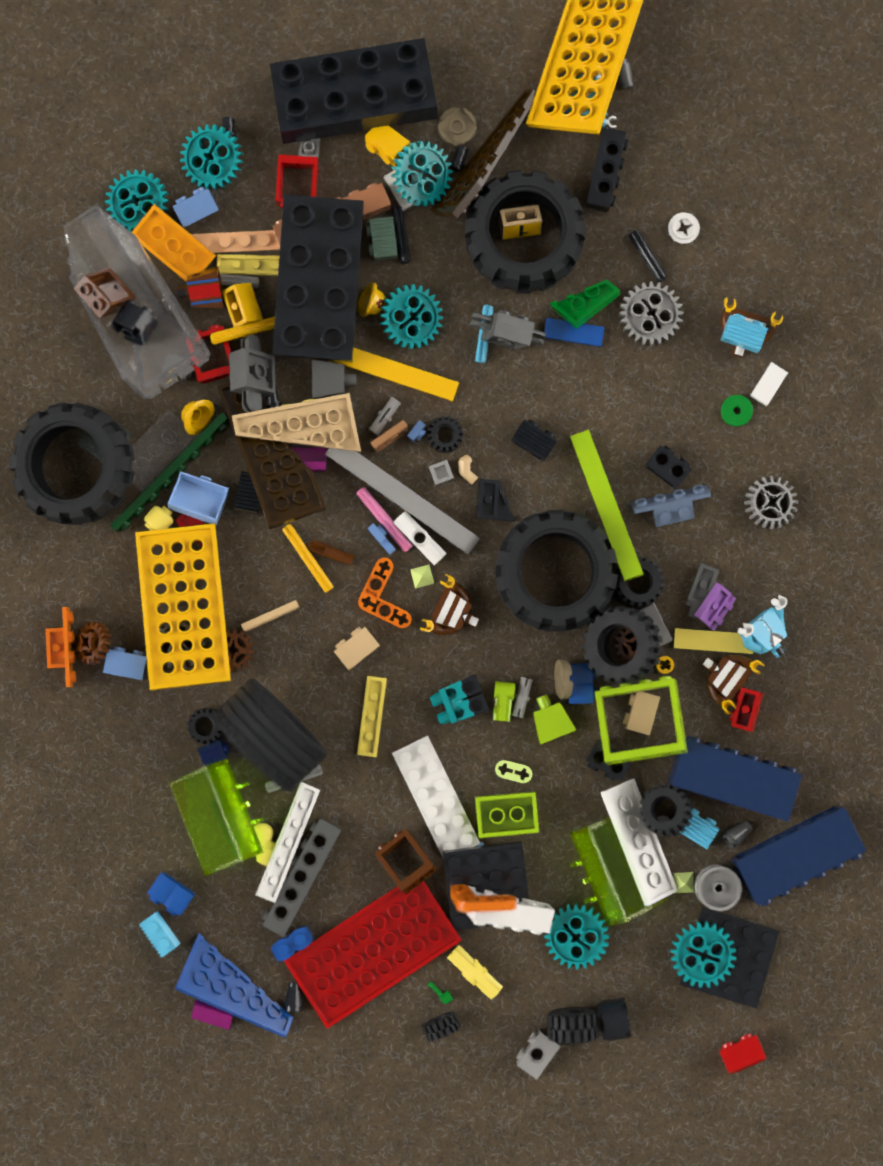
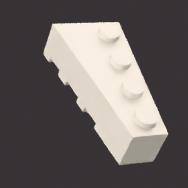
M468 886L474 896L497 895L489 890H484V893L476 892L475 887ZM516 898V909L512 911L466 912V914L472 919L474 924L479 926L492 924L493 927L499 929L511 927L515 931L523 932L524 929L541 935L542 932H550L555 910L547 903L525 898L520 902Z

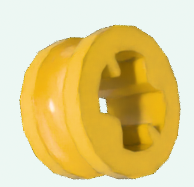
M668 656L659 657L662 661L668 660L670 668L662 670L660 668L662 665L658 664L656 669L662 674L670 673L674 668L673 660Z

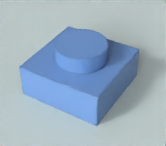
M419 420L409 432L407 438L413 443L416 439L420 441L426 433L424 430L426 425Z

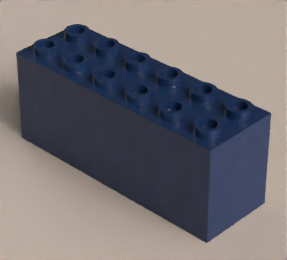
M686 737L688 753L676 754L667 784L789 821L802 778L801 774H797L798 769L782 765V768H778V763L764 759L763 762H759V757L745 753L743 756H740V751L726 747L724 750H721L718 744L707 741L705 744H701V739Z
M835 805L730 859L751 901L756 905L761 904V906H765L772 902V898L778 895L783 897L790 893V889L796 886L801 888L809 883L808 880L814 877L819 879L827 874L826 871L829 869H839L845 865V861L849 859L854 861L863 856L862 853L866 849L845 807Z

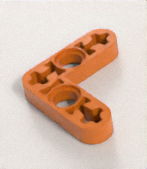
M381 558L376 562L359 597L358 604L362 610L399 628H407L412 621L411 615L407 611L380 599L394 568L389 558ZM387 561L390 569L389 571H384L383 576H386L384 580L380 576L374 575L376 571L380 573L381 567L379 564H384ZM373 579L381 581L382 586L380 589L373 590L370 587ZM371 597L370 601L376 604L377 600L380 601L376 608V613L372 612L374 607L370 605L367 608L363 607V598ZM383 605H387L391 609L390 614L386 617L379 613V609ZM394 609L398 610L396 614L399 616L406 614L408 623L400 625L399 620L394 618V621L389 620L393 616Z
M455 884L451 886L450 897L458 911L489 912L512 911L516 909L515 896H474L467 885Z

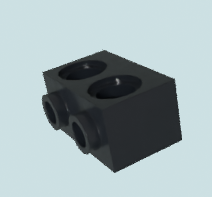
M660 445L644 466L676 490L692 469L685 459H678L674 456L672 449ZM658 455L664 456L666 464H658L656 457ZM672 468H680L682 475L675 477L672 474Z
M596 740L585 761L589 762L587 766L597 772L599 769L606 772L604 776L614 782L616 779L621 781L632 762L621 763V770L616 773L612 771L611 765L605 763V760L599 763L596 762L594 754L597 751L603 752L602 742ZM610 747L611 753H616V752H618V751H616L615 749H613V748Z

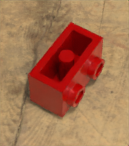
M741 687V691L737 692L735 702H737L736 709L732 710L730 716L732 727L750 732L754 731L764 693Z
M747 1034L740 1038V1042L734 1044L731 1041L722 1045L723 1049L719 1050L729 1075L767 1060L757 1035Z

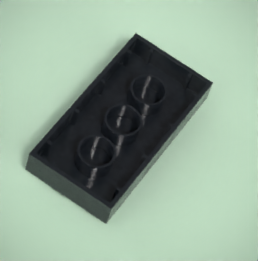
M425 38L270 63L283 144L367 131L375 127H391L438 119L437 103Z
M284 195L273 356L353 362L364 201Z

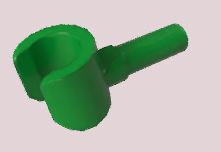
M432 982L428 984L437 993L442 1003L448 1004L454 999L448 990L442 993Z

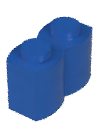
M590 663L570 664L572 676L569 677L573 683V690L570 698H568L569 704H591L593 699H596L595 691H597V687H593L596 671L589 669L588 664Z
M165 872L159 874L147 892L150 895L149 899L158 905L160 903L164 904L167 907L166 911L174 916L177 914L182 915L196 895Z
M307 925L300 926L293 930L290 936L278 939L271 947V951L277 961H284L290 958L295 951L306 948L312 942L314 936Z

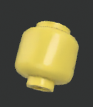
M164 505L162 508L154 506L144 517L146 522L144 525L150 531L168 529L173 524L172 512Z

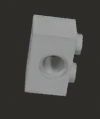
M540 1029L537 1033L534 1031L528 1039L529 1045L527 1048H522L516 1056L518 1059L517 1066L536 1080L560 1048L559 1043L550 1041L548 1035ZM535 1048L541 1049V1056L533 1057L531 1055L532 1050Z

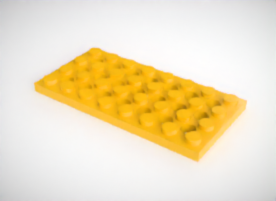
M567 0L526 122L528 127L600 134L643 0ZM588 1L590 2L587 7L582 8L583 4ZM607 3L606 7L599 9L601 5ZM625 4L624 8L617 10L619 6ZM584 19V21L581 24L576 25L578 21ZM598 20H602L598 26H593ZM616 21H620L616 27H611ZM578 36L575 42H570L571 39ZM593 37L596 38L593 43L588 44L589 40H591ZM614 39L611 44L605 45L607 41ZM572 54L570 59L564 60L565 56ZM590 55L588 60L582 61V58ZM608 56L605 62L599 63L600 59ZM563 71H567L563 77H558ZM582 72L584 73L583 77L576 79L577 75ZM598 74H602L599 80H594V77H596ZM559 88L561 89L558 94L552 95L554 91ZM578 90V93L575 96L570 97V94L572 92ZM596 92L594 97L588 98L589 94ZM555 106L552 112L547 113V109ZM572 108L569 114H564L565 110ZM587 109H590L588 115L582 116L583 112H585Z
M206 524L135 532L150 690L231 682L216 525ZM195 541H200L203 543V547L199 551H194L192 544ZM180 543L183 545L180 553L172 551L174 544ZM157 545L162 546L163 552L160 555L152 554L153 547ZM201 560L205 563L202 570L194 569L196 561ZM183 563L185 569L180 573L175 572V564ZM157 565H163L165 571L161 575H156L154 568ZM198 580H205L207 585L205 589L198 590L196 582ZM179 582H184L187 588L183 592L176 591V585ZM158 585H166L167 590L164 594L156 593ZM201 599H206L209 602L206 609L198 608L197 604ZM182 601L187 602L189 605L188 609L184 612L179 611L177 608L178 604ZM167 604L169 609L167 613L160 614L158 613V606ZM202 619H209L211 622L210 627L207 629L200 628V621ZM181 622H190V629L185 632L181 631L179 628ZM164 623L170 625V631L166 634H162L159 630L160 626ZM206 638L211 639L213 642L209 649H204L201 646L202 641ZM184 641H191V650L183 651L181 648ZM163 644H172V651L167 654L161 651ZM207 658H212L215 662L214 666L210 669L203 666V662ZM188 660L194 662V668L191 671H186L183 668V664ZM166 663L174 664L173 672L165 673L163 671L164 665Z

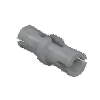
M390 397V400L382 411L379 410L377 418L368 429L379 436L385 425L391 422V417L401 403L395 398Z
M520 677L521 680L518 692L514 696L516 700L511 716H518L524 719L526 704L530 700L528 696L533 680Z

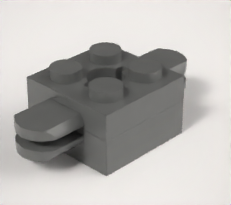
M502 310L490 316L472 313L471 318L476 321H471L470 327L483 330L481 335L482 341L515 350L528 347L530 344L544 345V340L539 338H545L546 333L535 330V323L529 321L528 317L510 316V312Z
M250 335L241 339V349L229 353L230 391L242 394V409L246 413L261 410L262 398L276 394L275 356L260 352V339L255 335Z

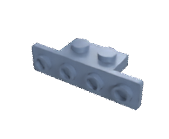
M696 485L693 488L686 490L678 489L669 494H657L647 499L639 498L634 502H630V506L634 514L653 510L655 525L659 527L694 519L692 501L710 497L711 492L707 485Z

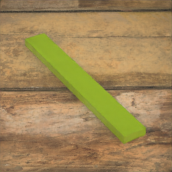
M586 430L570 436L611 548L615 550L617 564L624 582L642 576L643 571L590 431Z

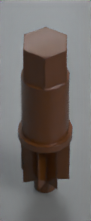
M316 540L313 543L309 542L307 545L308 548H311L310 552L348 565L352 564L355 556Z

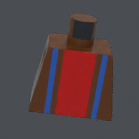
M219 266L191 274L187 278V286L177 287L179 299L190 297L192 307L224 308L225 300L222 294L223 285Z

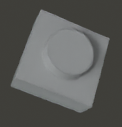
M447 460L428 466L435 486L454 479Z

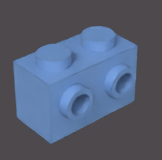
M201 187L192 192L194 196L188 199L186 196L175 200L176 205L172 207L183 228L219 210L209 188L204 190Z
M115 646L113 650L109 649L103 673L138 680L146 679L148 664L145 652L133 650V654L125 652L126 648Z

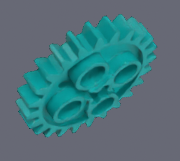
M206 124L204 130L199 126V133L192 130L193 137L186 136L188 144L182 143V146L186 148L185 151H180L181 154L185 155V158L180 159V162L186 164L182 167V170H188L185 176H193L191 182L195 183L198 181V187H202L205 183V189H210L212 185V188L217 190L218 184L224 188V181L231 184L230 177L237 178V175L234 173L235 170L241 171L237 166L243 163L242 160L238 159V156L243 155V153L237 151L241 145L235 144L238 138L231 137V131L225 133L224 127L218 130V125H213L211 130L210 125ZM209 139L210 146L204 149L203 142ZM223 147H226L227 154L226 156L222 157L220 153L221 149ZM210 154L214 156V160L209 158ZM201 157L202 165L197 168L195 162ZM216 165L220 167L218 175L213 173V168Z
M417 141L416 145L415 142H411L410 147H403L404 152H398L400 159H394L397 166H393L391 169L395 170L396 173L392 174L391 177L396 178V181L392 185L399 186L396 193L403 192L401 199L407 198V203H414L415 206L420 204L421 206H427V203L433 205L434 200H441L439 194L446 195L443 190L444 188L450 189L447 181H452V178L448 177V174L452 173L453 170H448L447 167L451 165V162L445 161L448 155H441L443 149H437V144L431 145L429 141H425L423 144V141ZM417 156H419L420 163L418 165L415 161ZM408 165L411 166V167H412L413 169H415V170H422L421 173L409 169V168H408ZM433 165L436 166V172L434 174L432 172ZM409 174L412 175L411 183L407 179ZM422 174L427 175L429 177H433L434 179H436V182H434L428 177H423ZM427 182L428 190L425 192L424 184Z
M137 169L134 170V175L127 170L126 177L119 174L121 180L113 179L116 185L108 186L112 190V193H106L110 200L105 201L106 204L111 206L106 209L107 212L112 213L109 218L111 220L116 219L114 224L116 226L121 224L120 229L123 231L128 227L130 234L147 214L145 212L147 205L155 204L161 210L169 211L164 206V204L170 203L168 199H164V197L169 195L167 191H162L165 185H158L160 179L158 177L154 179L152 173L147 176L145 170L141 172V175ZM147 185L148 191L145 194H140V188ZM129 191V197L122 200V193ZM136 198H139L141 200L138 202V206L134 204L136 202ZM134 210L133 218L128 219L126 216L127 212Z
M411 284L409 289L407 285H403L402 290L395 288L396 294L390 292L389 296L391 299H384L387 306H381L385 314L379 315L385 318V321L380 323V325H386L387 327L383 332H390L388 339L395 338L394 344H398L401 341L402 348H405L407 344L409 349H413L414 344L416 348H421V343L428 345L427 339L433 341L434 337L432 334H439L436 327H442L438 320L444 318L438 315L443 310L442 308H437L440 301H433L436 295L432 294L429 296V289H425L422 292L423 287L418 286L416 289L415 284ZM411 297L414 298L416 302L413 308H411L408 304V301ZM423 304L424 307H423L421 310H419L417 313H415V312L420 308V306ZM396 311L402 314L399 322L394 317ZM423 312H426L429 317L426 323L421 318ZM409 313H415L413 315L414 320L407 321L411 317ZM406 322L402 329H399V326ZM410 325L415 329L413 336H410L407 331Z
M575 903L573 909L567 904L566 911L560 907V915L554 912L553 917L555 920H552L550 933L544 935V938L550 939V941L546 942L545 946L552 947L548 953L552 954L555 952L554 960L560 958L561 966L568 962L569 969L572 964H575L576 970H578L580 964L586 969L587 962L593 966L595 964L594 958L600 961L601 956L599 953L605 954L606 950L603 947H608L609 945L604 940L610 937L609 934L604 933L609 927L602 926L605 919H598L600 912L594 915L592 913L593 907L587 911L586 904L582 906V909H579L578 903ZM579 918L582 925L574 926L571 919ZM566 923L572 931H570L563 924ZM565 932L568 939L562 941L558 938L557 934ZM593 932L596 935V939L593 941L588 940L586 933ZM574 934H581L580 939H573ZM584 943L590 946V949H587ZM579 946L582 949V954H574L572 947Z
M696 921V927L689 923L688 931L681 928L683 935L676 934L679 941H672L676 948L670 949L675 954L670 960L677 962L672 967L674 969L680 968L677 975L685 974L683 981L686 982L690 979L691 986L698 982L699 988H702L703 983L710 988V982L712 981L717 986L718 978L725 981L724 973L731 975L727 970L728 967H735L730 963L731 960H736V957L731 955L736 949L730 947L734 941L727 940L729 937L728 933L722 935L724 930L722 927L716 930L715 923L711 927H709L707 921L704 922L703 926H701L699 921ZM696 936L702 937V943L699 946H694L692 943ZM714 944H720V952L716 954L712 953V946ZM691 947L699 952H704L705 950L708 955L719 958L720 961L716 962L705 956L701 959L699 954L688 951L686 948ZM689 955L695 957V962L692 965L685 963V959ZM707 963H713L714 969L711 972L704 971V966Z

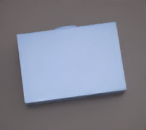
M180 471L168 501V509L217 526L229 495V488L211 482L212 479L201 475L198 478Z

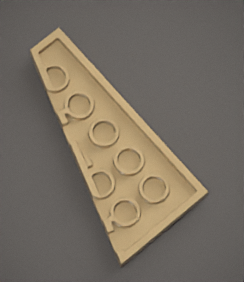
M350 393L232 415L235 435L239 437L361 452Z

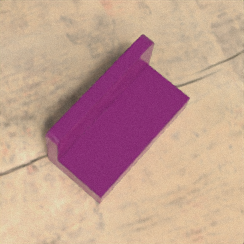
M291 447L312 472H326V448Z
M196 999L191 1018L229 1030L233 1015Z

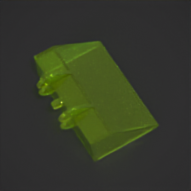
M227 759L204 766L169 783L205 876L264 852L253 826L264 821V819L260 817L251 821L246 808L251 806L250 802L244 803L240 793V789L250 785L249 781L237 785Z
M610 816L570 832L580 858L570 863V868L583 865L587 878L582 881L584 885L590 883L594 895L585 898L584 902L585 904L598 902L607 926L626 923L668 900L665 897L651 905H644Z

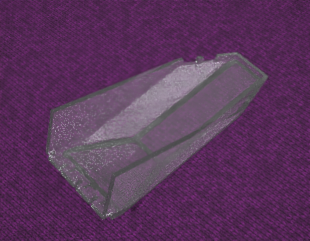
M96 204L63 226L65 245L69 249L67 263L71 267L69 279L72 285L75 287L87 274L111 268L135 295L136 298L132 302L141 308L145 306L153 311L152 316L158 321L156 329L146 344L142 346L133 344L124 339V333L120 331L118 334L112 328L111 323L117 313L99 318L78 294L122 379L144 400L147 398L151 400L162 392L161 386L166 390L178 382L177 375L182 379L195 370L194 364L200 367L209 361L210 351L135 234L128 231ZM97 286V287L99 288V290L105 295V297H106L110 302H112V301L108 298V296L101 290V288H100L99 286Z

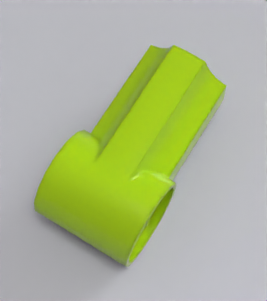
M495 681L493 720L510 722L515 683Z

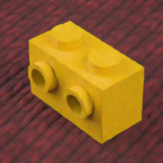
M389 126L372 128L365 135L366 148L371 153L379 155L388 165L397 166L394 159H400L398 152H404V146L410 147V141Z
M251 283L234 284L222 291L234 327L263 320Z

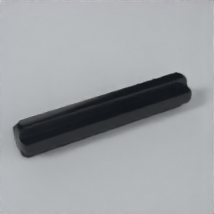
M394 206L391 211L399 261L401 264L410 263L411 258L402 206Z
M639 230L632 231L629 234V238L657 282L664 281L667 278V274Z

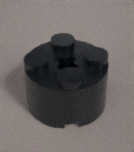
M126 300L113 319L111 326L118 334L120 331L124 333V339L142 346L148 342L158 325V321L152 316L153 311L148 307L143 306L141 308L131 300Z
M625 997L602 1000L597 1007L599 1020L603 1019V1024H601L602 1039L615 1041L632 1038Z

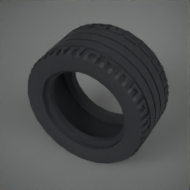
M254 678L249 679L236 691V694L234 693L228 699L229 701H226L214 714V721L230 741L262 773L286 792L293 791L320 764L319 762L327 756V750L287 707Z

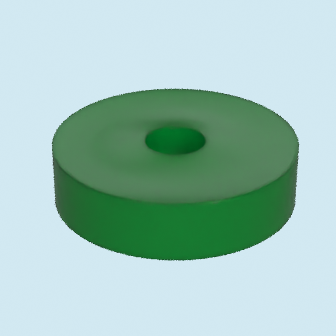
M742 395L728 397L721 406L723 420L733 427L745 425L753 414L751 402ZM735 407L739 408L740 414H735L733 409Z

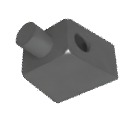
M312 360L313 399L345 394V386L357 385L356 374H345L344 365Z

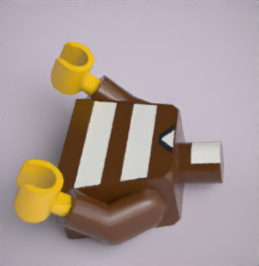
M728 298L724 299L725 309H723L720 322L722 331H724L730 315L740 314L746 317V321H760L764 323V327L768 328L762 344L764 345L771 339L777 325L782 323L783 315L780 320L774 319L776 311L772 313L771 322H769L770 318L736 308L735 299L732 305H727ZM734 346L732 355L743 358L746 349Z
M445 574L448 577L447 583L440 581L445 586V589L431 619L422 620L427 623L425 629L420 628L421 631L441 636L455 634L457 630L460 631L463 624L475 628L479 617L469 613L472 604H470L471 598L465 588L448 574Z
M727 655L726 657H721L718 662H715L707 656L701 666L710 672L705 679L710 698L729 715L730 712L727 710V707L733 706L736 709L732 699L753 671L756 674H761L760 671L756 670V667L758 665L764 666L762 662L754 661L741 655Z

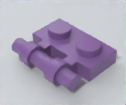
M716 582L694 616L707 625L709 629L715 631L718 625L721 626L723 623L722 619L726 613L734 607L733 603L736 598L724 586Z

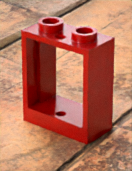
M278 155L275 199L277 206L283 209L284 168L313 169L311 197H317L318 157Z
M214 325L209 327L207 331L201 332V330H196L190 333L199 340L210 338V335L214 332L225 330V327ZM186 337L191 355L196 352L194 343ZM226 341L223 344L229 362V353L232 350L229 341ZM198 358L192 359L200 385L230 377V362L227 366L201 372Z

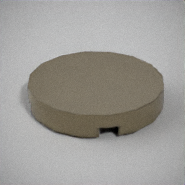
M450 108L439 119V135L449 145L464 146L475 136L477 130L476 119L465 108Z
M558 659L554 669L555 689L560 699L570 698L573 690V683L569 677L572 676V669L566 659Z

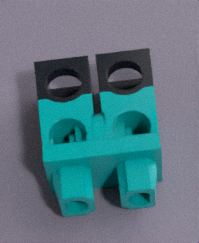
M476 675L440 689L438 693L430 697L433 707L444 703L446 711L437 714L440 724L449 722L452 724L489 710L483 693L467 700L464 699L482 691Z

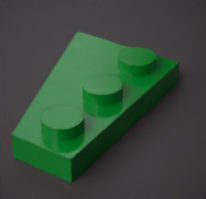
M606 279L585 288L584 292L577 295L570 294L566 296L567 299L560 302L553 301L550 303V306L577 329L621 294L620 290Z

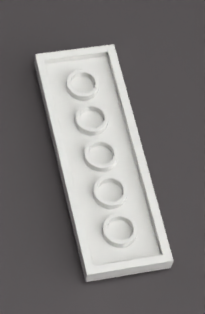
M426 736L393 752L395 761L442 857V851L470 848L480 844L429 737Z
M635 779L627 780L601 792L644 905H651L677 892V886L657 835L646 828L644 822L641 821L640 816L642 814L639 812V808H642V804H640L642 797Z

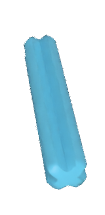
M484 305L482 314L486 316L492 315L493 306ZM483 330L479 331L475 361L478 363L486 362L489 342L481 340Z

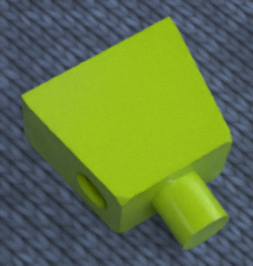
M547 694L536 698L540 710L533 712L540 744L576 731L560 702L551 705Z

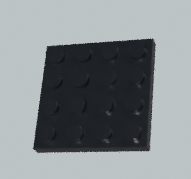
M522 841L442 851L451 924L455 930L492 926V924H485V926L476 925L466 912L458 911L450 897L452 885L463 884L475 887V891L484 893V890H489L497 895L507 894L515 896L520 902L523 898L529 899Z
M702 907L698 919L701 926L704 925L705 921L708 922L709 927L715 923L716 930L722 927L724 929L722 935L728 933L729 937L727 940L734 941L730 947L736 949L735 952L731 953V955L736 957V960H731L730 963L735 967H728L727 970L731 975L724 973L725 981L718 978L717 986L713 981L710 982V988L705 983H703L702 988H699L698 982L691 986L690 979L686 982L683 981L685 974L681 976L679 984L757 1009L779 930ZM696 936L692 941L693 945L699 946L702 943V937ZM714 944L711 948L712 953L720 952L721 945ZM691 947L689 951L699 954L701 959L705 956L713 961H720L719 958L708 955L705 950L704 952H699ZM689 955L687 956L686 964L692 965L695 962V957ZM707 963L704 966L705 972H711L714 969L713 963Z

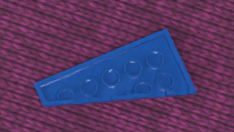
M198 933L175 990L285 1038L293 1017L277 1002H273L264 994L265 992L260 987L258 988L251 982L247 975L229 959L223 957L217 948L213 945L211 946Z

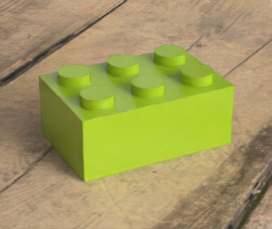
M535 791L475 796L479 838L539 833Z

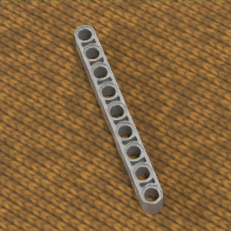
M329 448L325 453L328 458H332L338 465L349 470L358 479L365 481L368 486L382 493L384 497L399 505L408 514H412L418 521L425 526H429L435 533L446 538L455 547L462 549L465 554L469 555L480 538L358 452Z

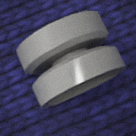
M719 864L707 865L699 871L694 881V890L697 898L712 910H728L735 906L740 899L742 892L741 881L736 873L726 866ZM718 884H720L721 887L720 891L715 890V887Z

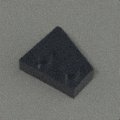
M479 479L476 519L514 522L515 518L508 506L509 503L503 493L500 480Z

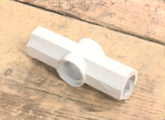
M406 511L393 522L434 566L447 554ZM416 534H424L426 537L423 543L415 542L414 537Z

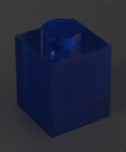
M218 740L198 748V752L204 767H208L228 759L230 749L227 742L223 743L222 740Z

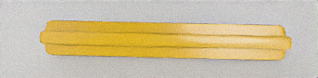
M275 317L214 332L210 335L212 344H218L274 329Z
M291 524L286 525L282 531L323 591L329 592L332 590V583Z

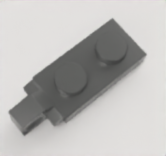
M703 563L699 564L687 598L686 606L690 607L687 617L696 619L694 615L714 587L719 569Z

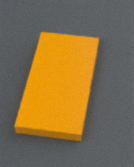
M155 204L130 234L131 237L186 282L189 275L204 271L217 256Z

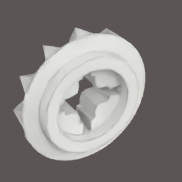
M678 213L669 222V235L673 241L680 244L690 243L699 234V222L689 213ZM681 222L684 226H691L687 229V234H684L683 231H678L681 227Z

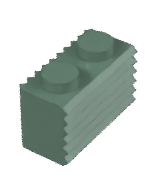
M393 216L369 219L370 225H366L367 236L372 237V244H369L370 256H374L375 261L398 259Z

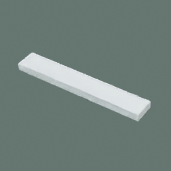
M303 782L300 783L256 896L276 903L320 792L319 789Z

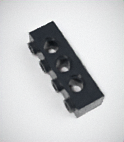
M603 127L585 207L608 212L610 207H614L616 196L613 195L614 188L618 189L620 181L617 173L618 169L622 170L624 158L621 157L622 150L626 151L629 140L625 139L626 132ZM613 148L617 154L610 155L607 149ZM610 167L613 172L611 174L604 173L603 168ZM606 186L609 191L602 193L598 187Z

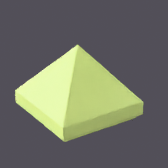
M430 565L410 569L415 589L434 584Z
M693 872L673 873V879L678 889L675 893L694 892Z

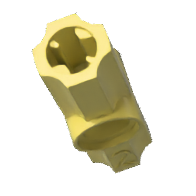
M460 945L447 957L462 972V975L472 985H476L488 998H494L503 988L488 973L487 968L483 967L476 958L473 959Z

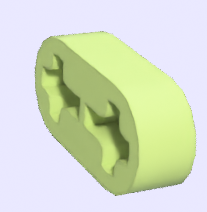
M501 760L495 766L496 774L504 779L527 783L532 778V771L526 765ZM506 763L507 768L513 769L512 773L505 772L502 775L498 767ZM525 768L529 776L521 780L520 775L514 773L515 770L522 771Z

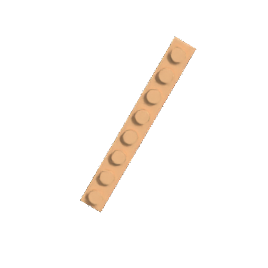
M273 230L191 234L213 253L280 250V245Z

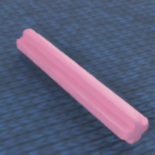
M366 487L358 490L357 496L404 552L409 551L413 547L411 541L398 529L391 517Z

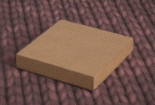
M402 420L371 442L373 450L378 453L408 432V425Z

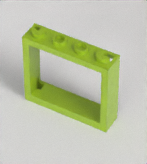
M671 676L659 678V681L642 680L636 685L631 683L620 684L618 688L605 686L601 687L600 691H595L604 760L607 765L688 753L678 686L674 678L671 679ZM669 687L678 743L611 753L603 698Z

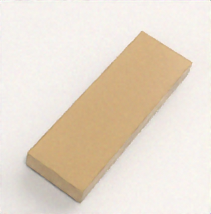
M296 600L249 620L241 624L244 631H250L299 609V604Z

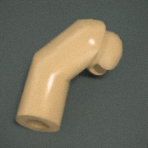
M464 455L458 462L459 474L473 485L478 477L470 471L472 458L469 455Z

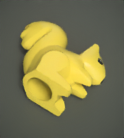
M258 823L251 832L252 841L256 842V861L267 866L276 842L272 841L274 832L269 824Z

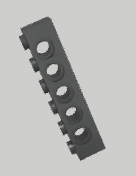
M320 818L319 821H314L310 828V831L313 833L309 839H304L300 847L303 851L300 857L295 856L291 864L294 868L291 874L287 873L283 882L284 887L279 892L276 903H274L271 910L267 908L262 920L265 922L262 926L282 937L285 936L342 830L340 827L323 818ZM317 835H322L325 838L323 846H318L315 843ZM307 853L315 855L316 861L314 863L306 862L305 855ZM296 872H305L306 880H297ZM294 889L297 893L296 898H288L286 890ZM280 906L285 907L287 910V915L284 917L279 916L276 912V909Z

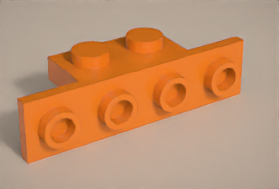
M62 607L63 628L46 629L47 668H65L66 687H74L76 671H73L72 663H75V651H72V643L75 641L74 631H71V623L74 622V616L70 608Z

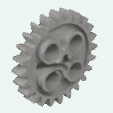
M652 281L649 287L643 282L641 289L636 285L634 287L635 293L629 290V297L623 298L626 304L620 305V308L625 310L619 313V316L624 317L620 324H626L623 331L630 330L628 337L636 336L634 342L642 339V345L646 341H649L650 346L653 345L654 341L660 345L661 339L668 342V335L674 337L675 333L673 330L678 331L680 329L677 324H681L683 320L678 317L682 316L684 312L678 311V309L683 305L676 303L679 296L672 297L674 290L669 293L667 292V285L662 289L660 288V282L656 287L653 286ZM650 297H657L660 303L657 305L652 304ZM641 299H645L647 307ZM633 307H641L643 313L635 314L633 312ZM649 310H650L651 312L655 311L654 318H653L652 315H650V316L647 315L648 312H649ZM660 314H668L670 320L667 322L662 321ZM656 322L661 326L660 329L656 326ZM650 323L653 330H644L643 324Z

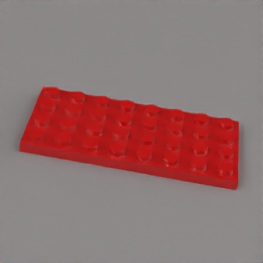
M423 881L407 895L396 886L312 941L306 948L295 952L290 958L284 960V963L328 1029L461 942L462 939L425 881Z

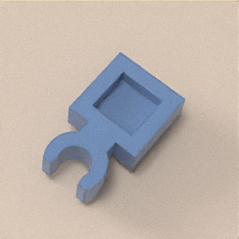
M373 523L368 527L370 533L388 554H392L395 548L386 539L385 535L387 533L379 524L376 527Z

